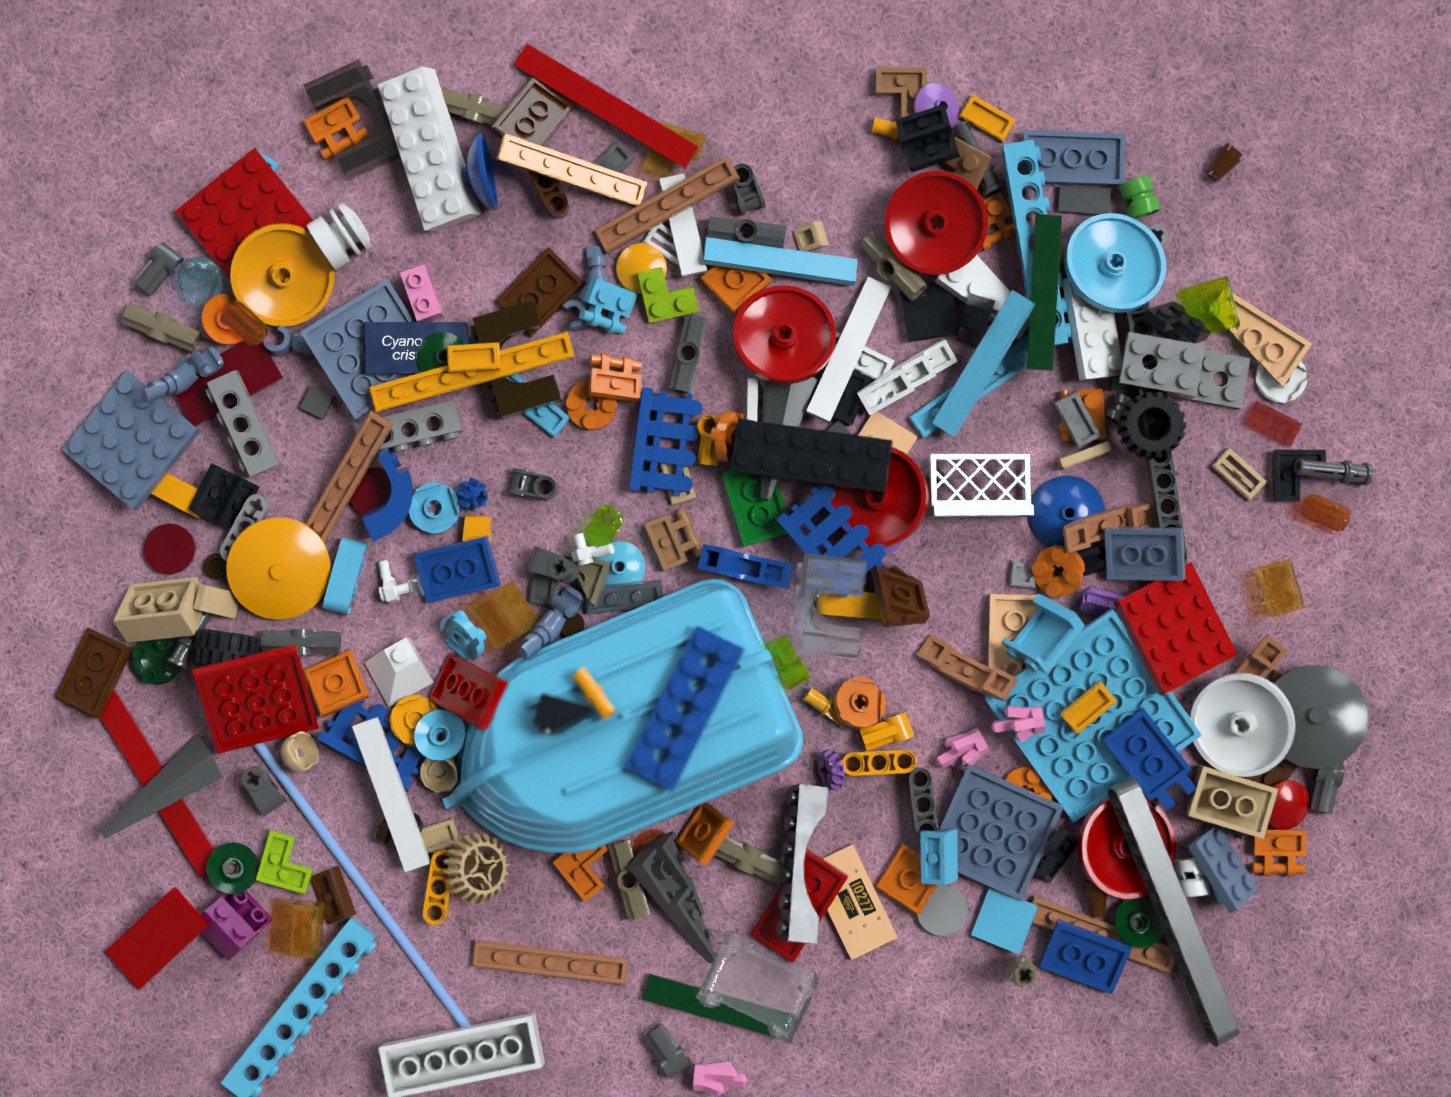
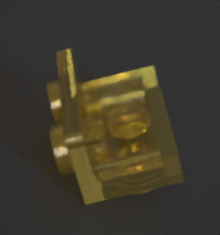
M1291 558L1256 568L1257 573L1254 574L1257 587L1262 589L1264 596L1262 598V606L1270 618L1305 608Z

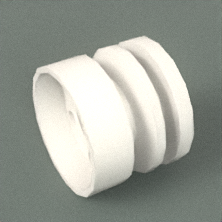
M344 202L338 205L343 213L342 217L339 218L333 208L329 210L333 220L331 224H328L321 216L307 224L310 233L336 271L350 262L346 251L349 248L358 256L362 255L357 246V243L360 241L367 250L373 248L368 231L357 214L346 206Z

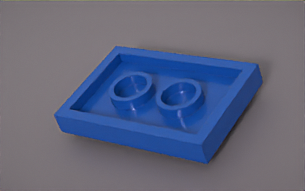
M488 535L413 554L427 603L501 585Z
M1058 919L1040 960L1039 967L1113 994L1130 955L1131 946Z

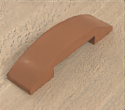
M1145 502L1116 507L1082 517L1063 527L1066 552L1071 553L1091 547L1090 543L1105 539V529L1107 527L1156 528L1154 503Z
M931 634L917 654L918 658L945 676L965 687L997 700L1005 701L1018 681L1016 677L996 667L993 670L953 650L952 645Z
M1267 634L1248 654L1234 673H1248L1265 678L1270 670H1273L1288 649Z

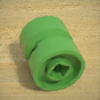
M1149 175L1127 181L1118 186L1122 200L1128 202L1125 209L1129 217L1137 220L1161 210L1157 196L1152 195L1154 187Z

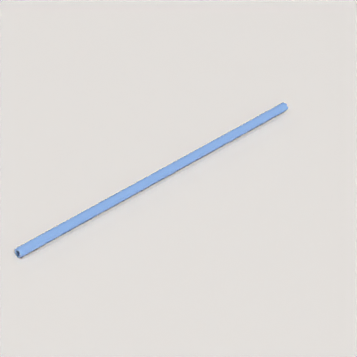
M264 743L253 745L460 1027L470 1026L471 1024L266 745Z

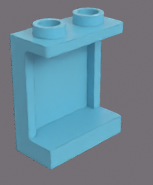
M1038 593L1033 600L1038 608L1037 612L1013 642L1004 638L1002 643L1007 648V655L1013 660L1019 661L1021 659L1031 670L1036 672L1039 669L1048 674L1084 629L1085 625L1075 612Z

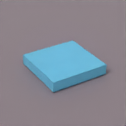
M989 887L971 935L1020 955L1038 906L1025 900L1020 901Z

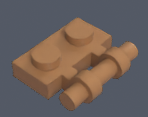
M685 508L675 511L679 521L671 523L668 514L644 524L664 571L688 562L684 554L688 550L692 551L694 558L701 556L702 548L700 545H702L700 537L697 538L692 527L694 522L691 516L687 515ZM681 528L688 541L680 544L675 532Z

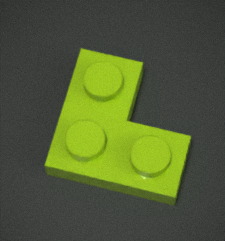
M663 267L637 272L649 323L699 312L693 285L668 291Z
M270 830L256 877L257 881L307 894L314 868L289 862L296 836Z

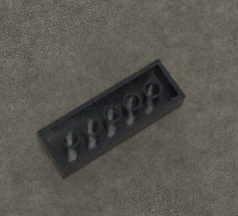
M738 418L730 470L736 473L886 494L894 442L888 439Z

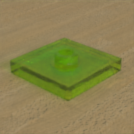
M1228 276L1179 290L1181 303L1186 312L1192 317L1200 319L1205 324V327L1211 331L1210 335L1240 326Z

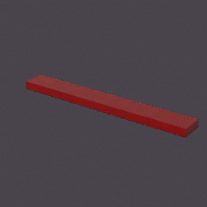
M528 43L513 64L524 73L534 77L544 85L685 170L699 149L694 143Z
M115 689L101 719L143 787H145L164 767ZM181 799L159 812L201 878L207 874V862L215 849L185 800Z

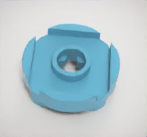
M431 482L420 486L414 492L409 515L412 522L422 531L440 534L450 530L459 520L461 506L458 505L459 499L452 489L446 485ZM432 501L442 506L438 515L428 512Z
M458 610L455 613H450L441 621V632L446 630L448 635L445 641L461 658L472 657L471 661H474L484 653V641L487 639L486 634L482 629L476 628L463 611Z

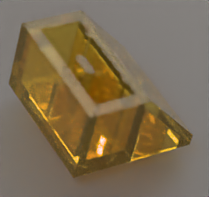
M515 581L495 590L468 607L495 651L502 650L530 632L540 621Z
M273 898L270 950L293 957L316 958L322 952L325 902Z

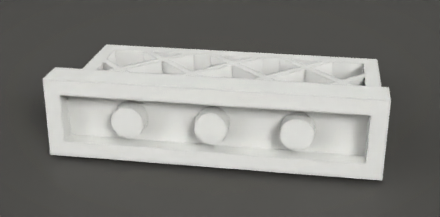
M929 454L930 506L927 507V517H1021L1034 515V505H1031L1030 454ZM936 460H945L952 467L943 477L936 471ZM951 460L959 461L956 464H954ZM964 460H970L977 467L968 477L958 468ZM989 460H994L1001 467L993 477L983 468ZM1013 460H1023V471L1018 476L1008 468ZM954 470L964 479L963 483L956 490L946 481ZM979 470L989 480L981 490L971 481ZM1003 471L1014 480L1006 489L995 480ZM942 483L952 492L947 500H937V489ZM967 483L977 492L971 500H965L959 494V491ZM1016 483L1023 489V500H1015L1008 493ZM991 484L1001 492L996 500H990L983 493Z

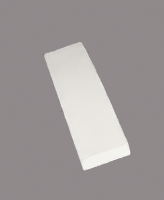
M943 338L891 369L857 392L869 415H872L915 391L914 388L936 376V373L958 361L946 339Z

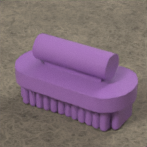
M1094 587L1086 588L1081 591L1079 596L1080 610H1082V613L1101 616L1111 608L1116 611L1117 609L1113 602L1124 596Z

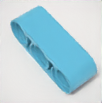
M345 537L341 539L326 590L323 609L349 615L351 611L349 605L351 600H354L358 586L356 580L358 576H361L365 561L363 555L365 551H368L367 543Z

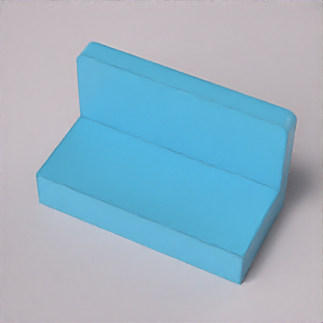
M950 829L944 832L921 831V883L947 885L957 881V829Z

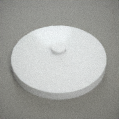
M1234 673L1214 680L1198 695L1191 710L1190 719L1202 734L1201 737L1193 741L1198 752L1211 766L1221 772L1234 776L1250 777L1271 770L1286 756L1294 740L1295 718L1288 699L1273 683L1257 675Z

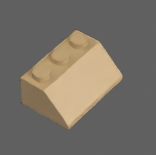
M191 577L131 584L113 620L126 642L194 635L202 618V611L193 609L199 589L198 578Z

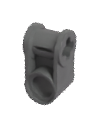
M744 163L735 165L734 168L737 172L743 170L749 175V179L746 182L736 181L732 184L741 215H745L746 211L757 207L765 208L764 197L752 168Z
M513 468L512 470L514 477L512 487L508 489L509 494L543 500H551L557 496L559 485L552 477L518 468ZM550 481L553 489L549 494L543 495L540 491V486L543 482Z
M537 546L533 549L526 569L547 578L551 577L565 583L573 582L579 575V568L575 562ZM563 567L566 568L565 572H561Z
M253 766L243 772L242 783L264 816L287 802L285 796L279 794V787L272 781L264 768ZM251 771L253 774H260L259 784L249 781L252 777Z

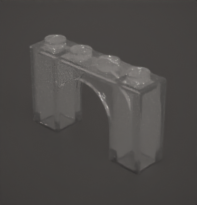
M804 554L803 562L797 564L796 578L800 579V585H796L795 600H799V606H795L794 621L798 622V628L794 627L792 642L797 643V654L858 661L861 648L862 625L830 621L817 612L813 601L819 596L829 593L862 596L866 582L867 560Z

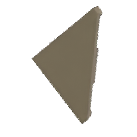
M565 552V558L573 561L572 554ZM593 559L594 562L582 566L578 565L579 575L576 579L592 608H596L611 565L609 562Z

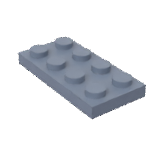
M1023 130L1022 141L1034 140V145L1040 148L1041 161H1038L1039 172H1044L1045 183L1119 186L1124 183L1126 134ZM1022 163L1021 174H1030L1031 169L1029 165Z

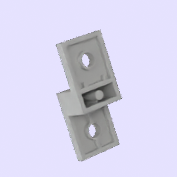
M1128 332L1119 384L1165 392V396L1169 395L1170 397L1242 409L1250 358L1205 350V345ZM1150 355L1155 358L1156 366L1154 369L1149 370L1143 366L1142 360L1144 356ZM1222 372L1226 375L1227 382L1224 386H1217L1214 383L1213 376L1215 373Z

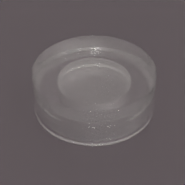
M411 573L408 577V585L412 596L415 598L425 597L419 573Z

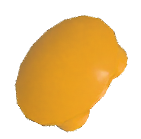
M633 244L623 250L618 258L616 266L618 279L629 291L642 294L637 272L663 267L664 276H666V259L660 250L650 244Z

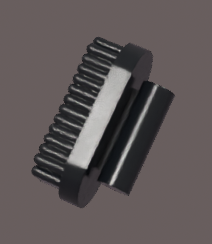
M1096 545L1076 551L1081 556L1085 565L1083 577L1087 574L1090 575V573L1106 571V550L1104 547Z

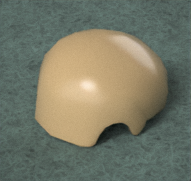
M301 731L284 740L281 748V757L283 763L291 771L302 773L310 770L313 765L318 763L319 750L311 735ZM301 748L305 753L303 757L298 756L297 749Z
M426 758L420 767V778L425 787L435 793L450 792L459 780V768L453 758L444 761ZM446 771V774L443 777L437 778V776Z

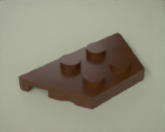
M875 565L871 568L883 626L892 627L924 624L927 622L930 613L921 581L906 574L895 565L892 569L885 565H882L880 568Z

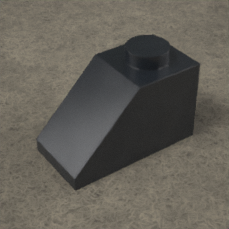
M971 293L959 328V342L976 347L979 346L988 330L995 300Z
M541 693L532 724L538 727L539 733L553 736L554 732L562 734L594 716L595 709L587 705Z

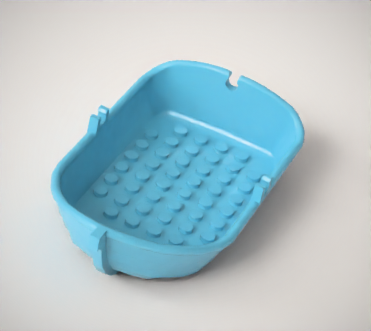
M708 579L540 648L526 661L521 656L503 668L496 676L509 682L505 692L499 701L487 730L479 728L469 721L466 722V739L457 758L459 780L453 793L442 800L447 810L462 805L472 818L504 841L526 849L547 853H578L599 848L655 823H665L676 815L686 814L687 810L783 770L798 758L803 745V732L782 686L771 653L765 646L746 597L737 587L723 579ZM696 626H699L744 648L745 651L674 791L671 792L627 770L625 766ZM707 654L702 658L701 664L705 668H712L715 666L717 659L714 655ZM582 668H586L596 684L603 687L604 695L616 709L615 713L605 720L601 719V716L595 709V714L591 718L562 734L554 732L553 736L539 733L538 727L532 724L541 693L593 707L590 702H586L584 699L585 694L575 680L572 679L573 675ZM694 678L691 680L689 687L692 691L699 692L704 688L705 683L701 678ZM681 702L678 705V713L687 716L692 712L693 706L690 702ZM676 725L669 726L665 732L666 737L671 740L677 739L681 733L680 728ZM658 749L655 751L653 758L657 763H664L669 755L665 749Z

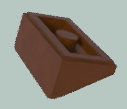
M339 866L312 875L311 881L328 925L357 914Z

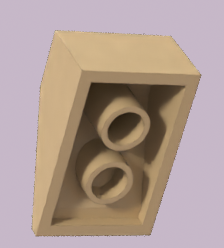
M1199 765L1193 782L1197 789L1190 793L1184 815L1264 839L1278 789Z

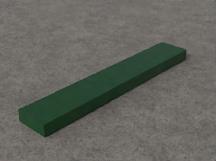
M1035 215L1030 301L1035 303V306L1029 315L1026 370L1053 371L1062 227L1061 215Z
M651 973L649 974L643 999L791 1042L799 1017L795 1014Z

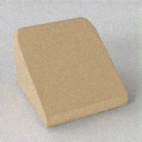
M813 221L792 230L799 251L810 252L829 245L821 221Z

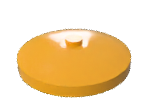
M277 223L266 225L253 231L240 243L232 259L230 278L232 290L237 301L250 316L268 325L286 327L301 324L322 310L333 290L334 267L310 231L292 224Z
M288 517L265 518L245 528L232 544L226 566L229 586L236 599L252 613L276 620L294 618L313 608L323 597L331 574L330 556L322 538L305 523Z

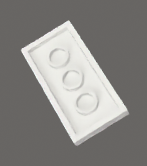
M1068 278L1063 279V290L1067 304L1079 381L1120 376L1122 357L1114 312L1101 310L1089 304L1078 295Z

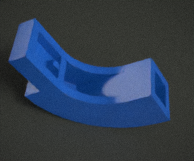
M388 447L378 451V456L390 479L391 492L381 506L362 514V519L373 542L389 535L400 526L410 510L413 498L410 470L408 466L398 470L397 467L401 466V463L396 453H390Z
M703 544L698 569L710 573L783 589H789L794 564L753 556Z

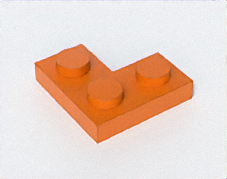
M606 845L578 853H563L552 862L584 902L605 886L589 865L609 850Z

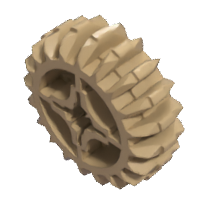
M471 833L469 836L460 837L461 841L453 843L454 849L447 851L450 859L443 861L448 864V869L444 870L443 873L449 874V878L445 883L453 884L450 891L458 893L457 898L461 900L466 899L468 903H484L485 901L493 900L494 895L502 893L500 887L508 885L504 878L511 875L509 872H506V867L512 865L505 861L509 854L502 852L504 845L497 843L495 837H489L485 833L480 835L478 833ZM477 847L482 849L487 854L488 858H484L482 856V853L478 852ZM471 878L473 883H476L478 889L473 888L466 879Z

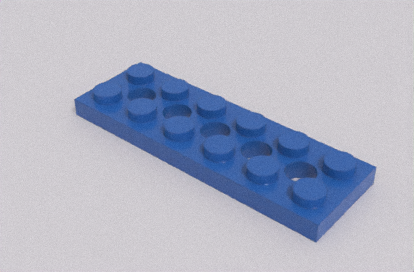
M696 626L625 766L627 770L671 792L674 791L745 649ZM707 654H712L717 659L715 666L712 668H705L701 664L702 658ZM694 678H701L705 683L704 688L699 692H694L689 687L691 680ZM684 701L690 702L693 706L692 712L687 716L680 715L677 710L678 705ZM671 725L678 726L681 731L680 736L674 740L667 738L665 734L666 729ZM665 749L668 752L669 756L666 762L657 763L654 761L653 756L656 750Z

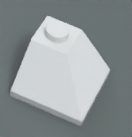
M407 637L364 662L388 707L434 683L411 639Z

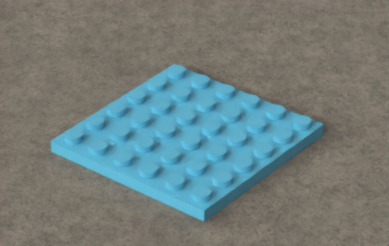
M1112 608L1084 627L1048 674L1039 669L1035 672L1026 667L1014 675L1018 681L1005 701L984 696L1000 720L1008 718L1004 712L1008 705L1042 707L1046 733L1035 734L1020 742L1015 739V731L1009 730L1008 732L1058 802L1064 806L1063 809L1073 823L1089 813L1098 803L1109 798L1108 788L1131 778L1103 742L1102 738L1144 707L1177 751H1180L1202 736L1172 692L1159 696L1126 627ZM1100 680L1117 702L1076 734L1061 717L1060 713Z

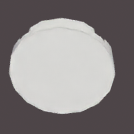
M1300 362L1284 387H1282L1259 364L1256 370L1255 382L1259 392L1266 399L1274 403H1286L1295 400L1303 393L1307 385L1306 369L1304 364Z

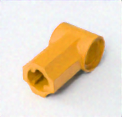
M704 415L698 422L700 443L697 463L721 466V461H718L716 458L715 443L710 439V424L714 420L717 427L721 415Z
M903 712L899 715L888 717L883 722L860 729L866 751L891 742L894 744L914 737L907 713Z

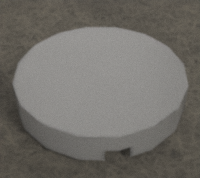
M938 885L925 908L917 917L926 931L934 935L947 936L954 934L963 926L967 919L968 907L964 896L959 890L950 885Z

